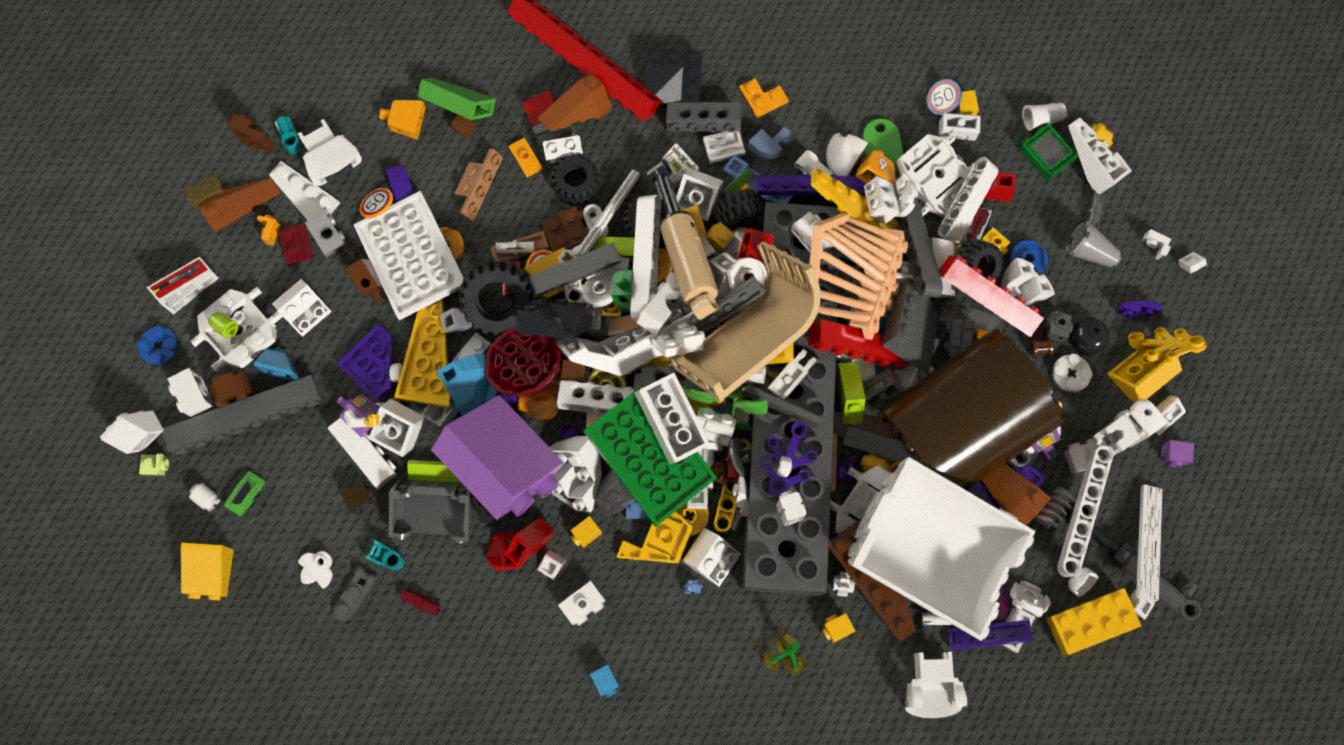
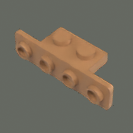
M489 149L483 164L468 163L454 193L457 197L466 199L460 213L470 221H474L503 159L494 149Z

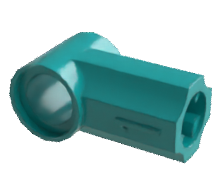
M289 116L277 118L275 125L280 134L282 144L288 153L298 154L303 146Z

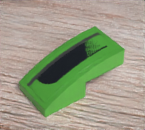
M248 471L233 490L224 507L241 517L252 504L253 498L263 488L265 481Z

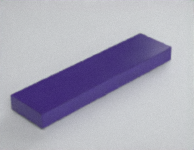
M1029 620L990 624L988 627L990 631L982 641L959 628L948 629L951 650L1033 642Z

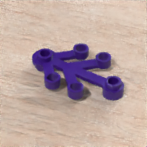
M796 422L791 427L792 439L785 457L792 460L791 470L806 463L812 464L817 459L816 452L810 450L805 455L793 460L800 439L804 438L808 431L807 426L803 422ZM800 428L802 430V434H796L795 429ZM771 436L767 440V447L772 449L779 464L781 457L784 455L779 446L778 438ZM775 440L777 444L775 446H771L769 444V441ZM813 454L814 460H809L807 455ZM763 455L760 459V465L766 469L771 480L768 484V490L774 497H780V494L788 491L790 486L799 482H807L810 479L811 474L807 469H802L798 475L787 479L786 477L778 476L772 466V458L769 455ZM764 458L769 459L770 463L768 465L763 464L762 460ZM802 472L807 473L808 478L802 479L800 474ZM780 484L782 490L777 491L774 486Z

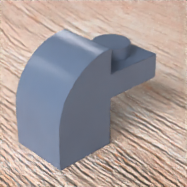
M784 127L775 137L771 138L761 129L749 140L748 148L761 159H776L781 156L783 147L788 144L790 131Z

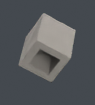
M452 308L439 315L444 333H461L472 327V322L468 323L465 320V314L461 312L460 308Z

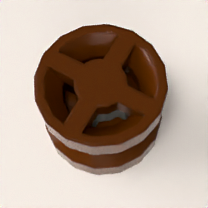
M720 462L713 463L710 469L717 477L714 481L725 485L730 483L727 480V465Z

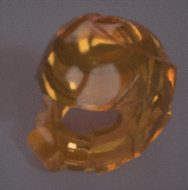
M554 378L547 385L552 388L553 392L545 390L537 392L533 396L531 394L523 398L526 414L535 420H551L559 411L557 405L559 385Z

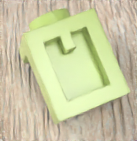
M159 453L157 455H141L139 474L165 476V471L169 468L167 456Z

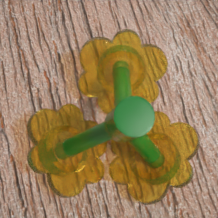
M790 634L780 635L776 639L777 645L775 649L780 651V655L775 657L772 652L763 653L764 664L772 673L780 670L778 660L787 656L791 657L784 659L785 671H790L791 674L796 675L805 669V657H798V655L794 654L800 648V644Z

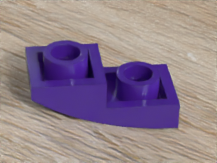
M404 165L385 170L396 203L414 194Z
M1131 301L1121 304L1116 312L1122 313L1121 315L1126 318L1135 317L1140 312L1144 316H1153L1161 311L1162 304L1151 301Z

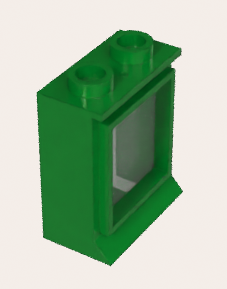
M1051 123L1046 127L1041 126L1037 129L1033 137H1026L1021 142L1022 146L1019 149L1047 182H1050L1057 173L1063 172L1069 164L1075 163L1079 158L1078 153L1068 145L1051 126Z

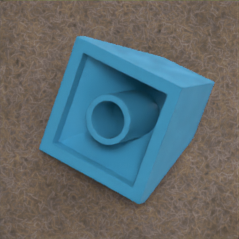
M274 347L273 350L265 349L254 363V366L262 373L290 381L301 378L285 350Z

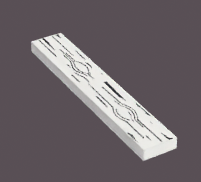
M1142 485L1140 492L1136 598L1156 602L1159 600L1162 489Z

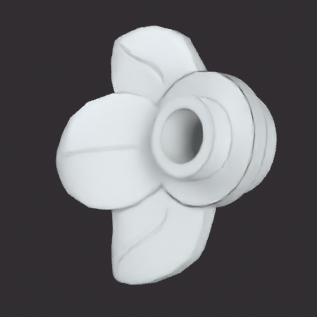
M320 551L316 554L309 552L302 555L298 560L299 564L304 567L300 575L301 582L303 584H310L317 581L323 589L326 588L333 576L330 569L332 565L331 555L326 551ZM320 558L324 560L323 565H321L319 562Z

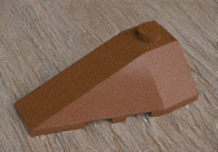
M589 73L578 80L545 110L537 120L550 131L569 127L572 123H584L587 119L591 118L599 119L612 109V105L604 84Z
M268 178L214 192L197 202L209 225L217 232L281 192L273 180Z
M1006 464L982 480L998 506L1017 517V521L1024 525H1027L1051 499L1035 484Z

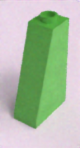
M433 77L421 79L418 97L467 119L474 120L490 117L493 114L496 98Z

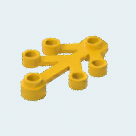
M1163 327L1154 330L1156 339H1144L1143 333L1134 332L1128 336L1129 345L1133 349H1140L1143 345L1161 346L1146 352V359L1150 362L1158 360V355L1167 352L1166 361L1175 363L1179 360V356L1191 351L1199 353L1207 348V342L1202 336H1190L1182 328L1174 331V337Z

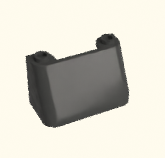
M397 481L389 491V537L404 540L411 533L450 535V538L455 543L469 541L473 509L471 500L474 495L463 483Z

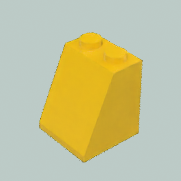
M181 543V593L187 594L189 599H201V596H208V600L220 601L221 597H227L234 549L223 545Z

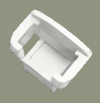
M324 119L321 120L323 126L306 136H303L301 132L298 133L308 150L303 156L308 176L314 185L317 186L327 183L324 177L338 172L349 163L355 167L361 163L362 159L357 148L344 135H333Z
M1142 399L1135 402L1130 407V411L1124 410L1118 413L1114 421L1095 434L1093 439L1098 442L1104 437L1109 438L1111 441L1109 447L1112 449L1114 456L1126 448H1131L1169 423L1170 420L1168 418L1165 419L1153 403L1147 399ZM1145 410H1148V411H1149V413H1150L1149 416H1146V415H1145V413H1144ZM1130 415H1132V417L1136 420V422L1140 425L1142 429H1140L1137 426V424L1132 420Z
M952 652L942 653V659L924 660L923 653H914L916 679H912L911 683L907 684L905 710L918 717L941 718L954 715L961 711L963 706H967L968 702L963 682H959L958 678H954Z

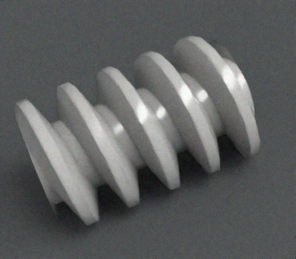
M1056 486L1057 489L1053 490L1052 495L1049 496L1051 499L1039 514L1034 517L1037 522L1047 529H1050L1051 526L1058 528V524L1055 521H1063L1060 514L1067 516V512L1064 509H1072L1069 502L1076 504L1072 494L1063 487Z

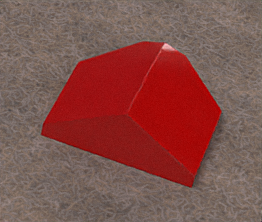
M520 531L494 534L487 550V563L495 571L518 569L504 554L514 536Z

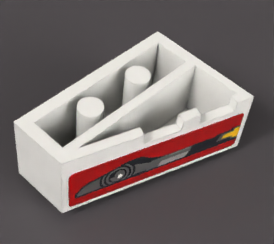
M198 257L147 288L162 306L172 314H175L219 278Z

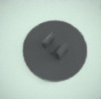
M733 438L730 441L731 459L738 474L745 477L750 471L749 462H751V458L748 454L752 452L748 447H744L740 439Z

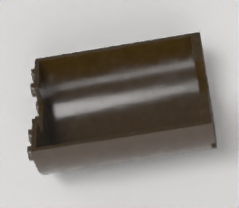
M996 328L984 334L878 408L880 419L884 423L888 422L891 427L889 431L895 439L899 438L900 441H904V449L909 455H914L917 459L915 461L966 491L1065 422V418L1063 416L1060 417V414L1063 412L1056 399H1052L1051 396L1054 392L1041 372L1023 350L1020 351L1015 348V342L1008 335L1001 336V331Z

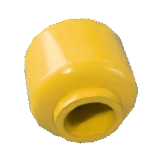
M1095 123L1090 126L1096 132V137L1101 142L1106 141L1109 144L1107 148H1109L1113 143L1112 131L1102 123Z

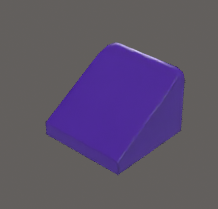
M853 461L836 462V482H858L856 481L857 479L847 474L851 466L857 470V463Z

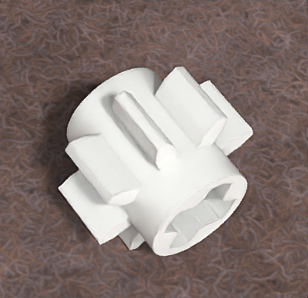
M839 572V576L834 575L832 589L837 591V596L847 597L848 592L853 593L855 583L846 572Z

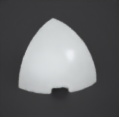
M840 133L834 134L829 141L826 151L827 165L829 170L833 172L832 175L849 176L854 165L865 151L868 142L850 134L846 137H843Z
M1016 258L1006 269L1001 285L1012 291L1009 295L1012 297L1019 296L1026 301L1024 305L1027 306L1043 301L1055 294L1044 274L1039 275L1034 271L1032 263Z

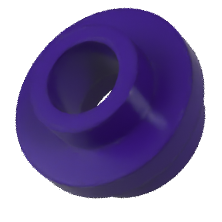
M567 424L560 429L559 436L561 440H566L578 436L579 431L573 424Z

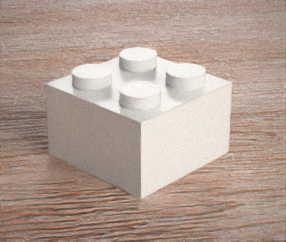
M689 168L683 175L676 197L680 210L697 205L701 218L708 221L713 214L712 208L717 203L724 181Z
M187 368L168 378L170 383L168 389L173 396H176L178 400L176 405L181 413L184 412L188 417L193 418L217 409L202 377L192 369Z
M391 399L380 406L377 414L380 416L379 425H375L372 428L369 440L403 457L414 448L425 417Z

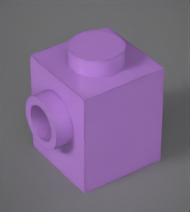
M1170 440L1162 446L1161 456L1164 457L1163 462L1169 463V466L1182 467V465L1193 463L1194 443Z

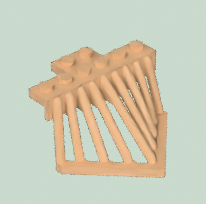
M844 213L814 224L810 264L816 270L817 280L819 281V278L857 294L859 300L820 290L822 299L854 307L855 311L819 306L817 313L851 319L850 326L862 328L864 338L872 340L874 334L879 330L880 317L887 318L889 311L893 309L894 296L899 292L896 272L898 268H901L902 255L906 253L908 247L904 232L886 228L881 229L851 218L849 214ZM864 231H867V232L873 233V234H875V235L881 236V239L878 238V237H876V236H873V235H871V234H869V233H866V232H864ZM822 239L862 267L865 275L823 251ZM820 260L827 261L861 282L862 288L820 269Z

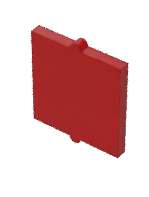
M550 91L538 96L534 95L533 98L522 102L533 127L541 123L537 120L538 117L554 103Z

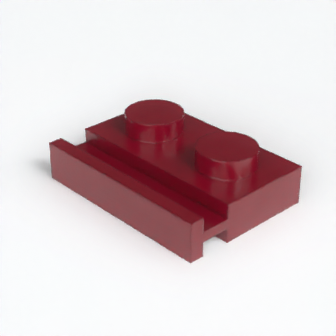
M304 223L277 230L288 266L314 258Z

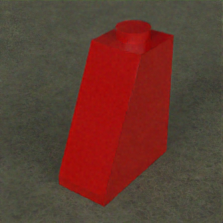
M539 518L514 536L504 555L519 568L549 541L554 530L550 524Z

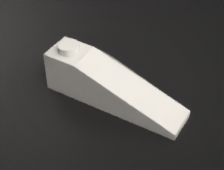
M1081 118L1068 125L1086 178L1097 194H1101L1131 172L1124 159L1117 152L1113 153L1107 148L1109 144L1106 141L1101 142L1096 137V132Z

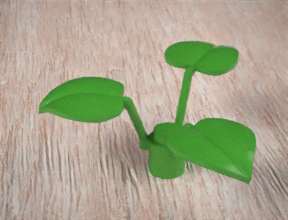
M743 384L728 395L733 397L731 416L734 419L736 407L754 415H765L767 413V399L763 401L742 400ZM682 385L684 393L694 401L709 404L713 403V401H718V399L707 392L690 389ZM736 421L734 430L751 432L753 427L746 422Z

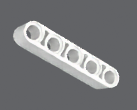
M981 157L975 162L938 228V235L944 240L953 241L954 245L962 239L998 174V168L986 157Z

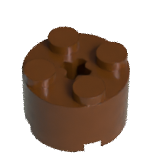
M239 370L237 375L229 372L211 379L212 383H207L215 406L223 407L252 396L253 390L245 370Z

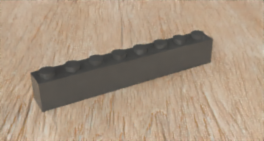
M309 375L165 427L162 434L167 450L173 454L180 455L186 453L188 448L205 446L207 441L222 440L229 433H241L244 431L243 428L248 426L258 427L263 424L262 421L268 419L270 421L281 418V414L287 412L288 414L296 413L303 406H315L318 404V401L322 400L316 379Z

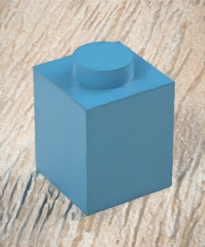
M609 665L590 674L600 696L605 695L608 698L617 693L616 688L619 685Z

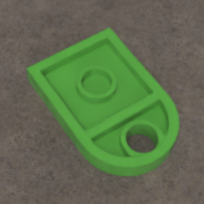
M886 119L871 121L863 133V140L868 142L865 155L867 156L872 150H880L886 158L894 163L895 170H899L897 160L903 155V149L897 126ZM883 125L885 131L877 132L875 126Z

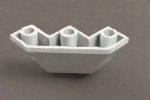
M575 436L550 446V449L564 464L555 475L560 484L552 494L576 511L591 512L602 476L600 453L587 436ZM562 491H564V493H565V495L567 496V498H576V499H575V501H574L573 503H571L570 501H568L567 499H565L563 496H561L560 493H561Z

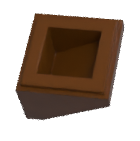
M457 115L451 122V128L465 139L478 126L473 120L461 115Z

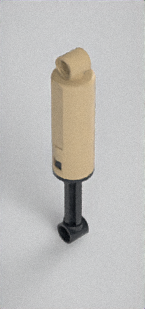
M661 158L646 168L649 178L656 184L666 214L660 221V230L683 300L686 305L691 307L695 316L701 320L718 310L715 300L718 296V289L693 216L687 211H680L669 179L672 170L669 164Z

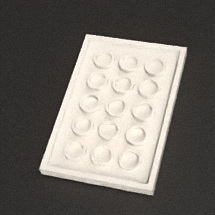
M421 191L391 205L387 211L376 218H366L354 224L399 320L460 290L464 277Z

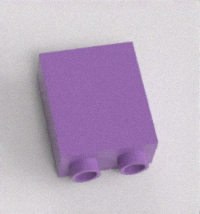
M500 395L446 425L431 449L496 520L509 511H512L516 516L524 513L535 501L532 496L536 493L542 499L550 495L560 484L555 475L564 464Z

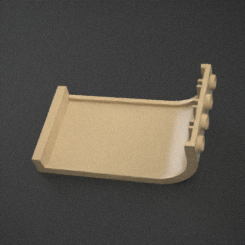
M761 242L757 247L767 271V279H765L764 284L766 293L747 305L705 338L703 343L704 350L686 353L683 357L681 355L669 357L676 371L719 401H722L801 337L813 323L820 306L821 292L814 267L811 264L802 262L797 257L790 256L786 251H781L774 245H769L765 242Z

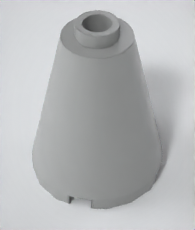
M1089 221L1081 223L1071 235V238H1074L1071 246L1068 243L1066 246L1067 254L1107 267L1116 266L1121 260V252Z

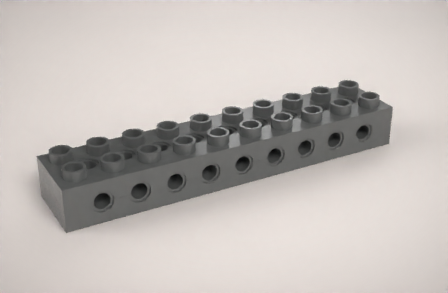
M765 202L761 232L774 235L773 245L777 249L786 251L790 256L797 257L802 262L810 264L811 253L807 249L800 250L794 246V244L801 242L792 233V225L808 212L818 215L822 221L839 215L841 212L837 210L838 207ZM834 246L827 251V253L840 260V251ZM818 281L820 290L838 295V291L824 282ZM820 299V306L838 309L837 302ZM818 313L814 321L823 319L837 323V317ZM809 328L801 337L793 342V352L799 354L803 349L807 351L806 356L799 362L803 367L813 357L816 359V362L794 388L799 393L800 398L794 400L787 396L785 399L787 402L822 417L817 428L803 422L807 426L808 431L805 437L800 439L793 460L797 459L810 450L816 452L817 459L814 463H806L795 468L797 475L800 470L807 469L811 474L810 479L807 482H799L788 488V491L792 490L793 493L798 492L800 494L801 504H804L807 514L799 522L788 526L783 525L780 518L782 514H779L776 507L779 497H774L770 494L768 484L771 480L766 469L760 465L761 457L769 455L772 458V466L775 472L778 473L779 464L772 449L767 447V440L771 436L777 437L785 457L792 438L786 436L784 429L792 427L796 422L802 421L771 407H768L765 415L752 414L751 426L753 429L750 433V451L752 453L749 454L751 458L748 474L749 505L745 525L742 591L822 596L827 592L836 355L829 351L819 352L816 348L809 347ZM789 363L765 365L766 377L764 384L755 383V387L771 394L767 388ZM796 428L798 435L802 434V430ZM775 440L769 441V444L771 446H775L777 444ZM808 454L807 458L814 460V455ZM768 458L762 460L765 465L770 463ZM802 472L800 474L802 479L808 478L807 473ZM780 484L774 486L777 491L782 490ZM786 543L792 547L793 556L791 558H785L780 555L778 550L780 544Z

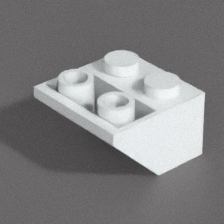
M302 279L272 303L302 337L331 312Z
M142 410L132 414H120L117 416V420L106 428V431L100 438L102 441L128 454L144 450L164 429L154 411L144 412Z
M704 528L684 557L683 562L720 587L741 554L722 537Z

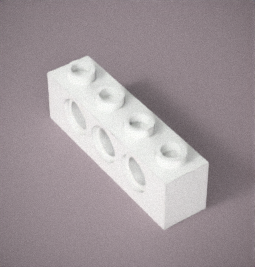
M561 380L557 405L558 409L604 415L618 404L613 402L615 398L624 400L635 389L632 387L617 388L611 384L601 386L594 382L579 383L574 380ZM579 392L584 394V396L581 398H576L574 396L576 393ZM596 395L603 396V399L599 401L593 398Z

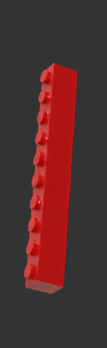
M512 1L507 13L512 16L515 22L524 25L529 33L539 37L540 42L548 44L554 53L563 56L566 62L577 67L582 75L586 76L589 73L594 75L604 84L607 94L621 102L622 107L630 109L635 113L636 118L645 121L653 117L662 102L660 98L537 1Z

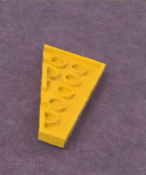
M818 168L811 171V186L825 199L834 201L838 206L837 210L841 213L846 212L851 218L881 229L900 230L897 217L892 218L887 223L871 217L865 197ZM864 231V232H866V233H869V234H871V235H873V236H876V237H878V238L881 239V236H878V235H875V234H873V233Z
M443 298L417 312L394 396L396 400L451 408V396L437 373V370L448 365L446 333H444L439 316L444 313Z

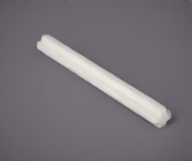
M632 170L577 249V255L580 256L590 251L639 179V172Z

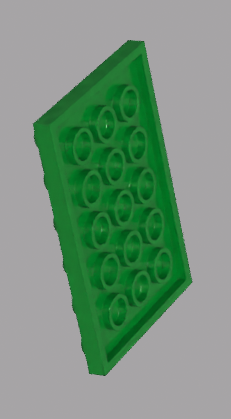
M645 383L585 428L583 432L652 524L657 527L717 477L698 452L676 463L669 464L634 394L636 391L648 386Z

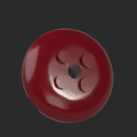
M517 327L504 332L492 343L486 354L487 360L486 367L484 368L488 381L497 391L508 396H528L542 390L553 380L560 366L561 352L556 339L547 336L517 333Z

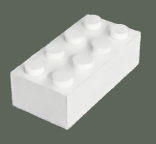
M675 373L634 393L669 464L676 463L710 445Z

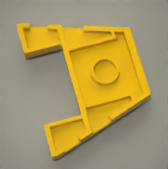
M675 511L657 527L653 524L651 525L642 548L624 540L617 558L679 563L693 525Z

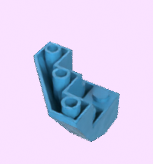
M473 354L453 361L437 370L438 375L462 416L485 404L490 383L484 368L486 367V354Z

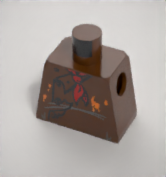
M360 259L346 268L347 273L363 296H371L375 304L385 299L381 291L383 286L370 260Z

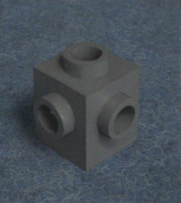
M1054 311L1046 317L1043 328L1046 329L1045 339L1051 338V340L1064 342L1073 329L1072 315H1067L1063 311Z

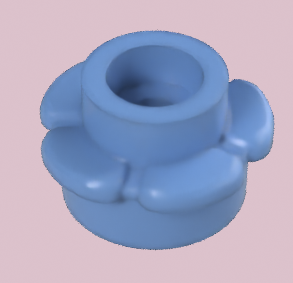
M689 580L687 584L683 585L685 594H691V592L701 594V588H703L699 581Z

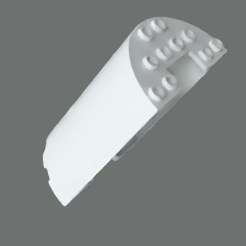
M908 457L898 465L899 470H896L887 477L883 484L885 486L884 490L882 489L879 493H876L854 535L857 541L850 546L848 555L852 559L850 558L848 563L982 641L990 631L988 627L991 621L997 617L999 612L998 607L1000 604L995 602L1000 595L999 589L1007 581L1009 569L1016 568L1024 562V554L1034 541L1033 535L1035 531Z

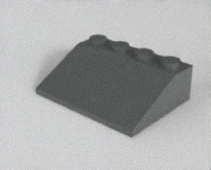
M908 277L899 284V292L894 296V305L892 311L888 313L882 346L927 375L930 371L940 315L930 297L920 296L917 292L915 281Z

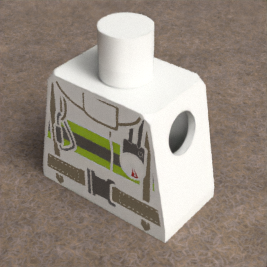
M677 143L663 157L672 170L669 179L673 189L680 186L683 175L689 168L699 171V167Z

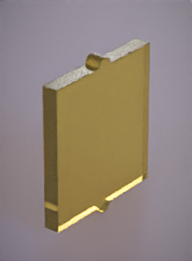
M214 174L208 176L185 190L189 197L188 201L192 203L195 209L224 192L220 186L221 182L217 180Z

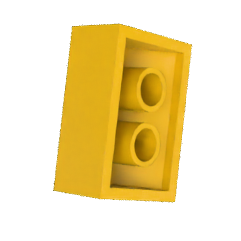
M1143 345L1142 348L1137 349L1107 373L1122 392L1134 402L1149 398L1182 371L1179 360L1175 363L1166 361L1167 352L1158 355L1159 358L1156 361L1150 362L1146 359V352L1148 350L1161 346Z

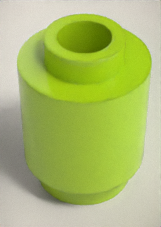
M215 312L208 320L211 329L224 338H230L237 333V322L224 313Z

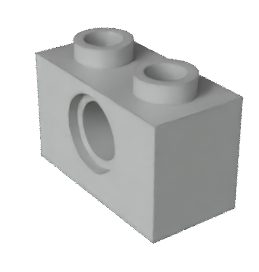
M324 211L305 222L306 227L326 258L345 247L344 241H346V238L341 230L336 231L334 227L336 222L331 214L327 216ZM324 230H331L332 235L329 238L322 237V232Z

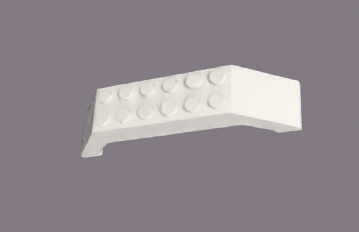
M726 252L709 260L710 269L718 289L716 301L732 291L729 286L727 271L737 260ZM676 301L667 306L672 313L657 336L640 327L614 334L599 343L578 337L575 339L563 338L556 343L570 361L622 376L630 373L640 365L647 364L651 359L663 355L652 346V338H657L660 334L670 335V327H675L678 323H688L690 326H693L690 319L695 314L685 302Z

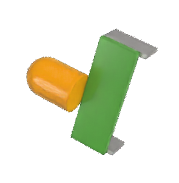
M744 165L742 166L745 170L725 189L721 188L727 195L739 190L751 189L746 183L754 175Z

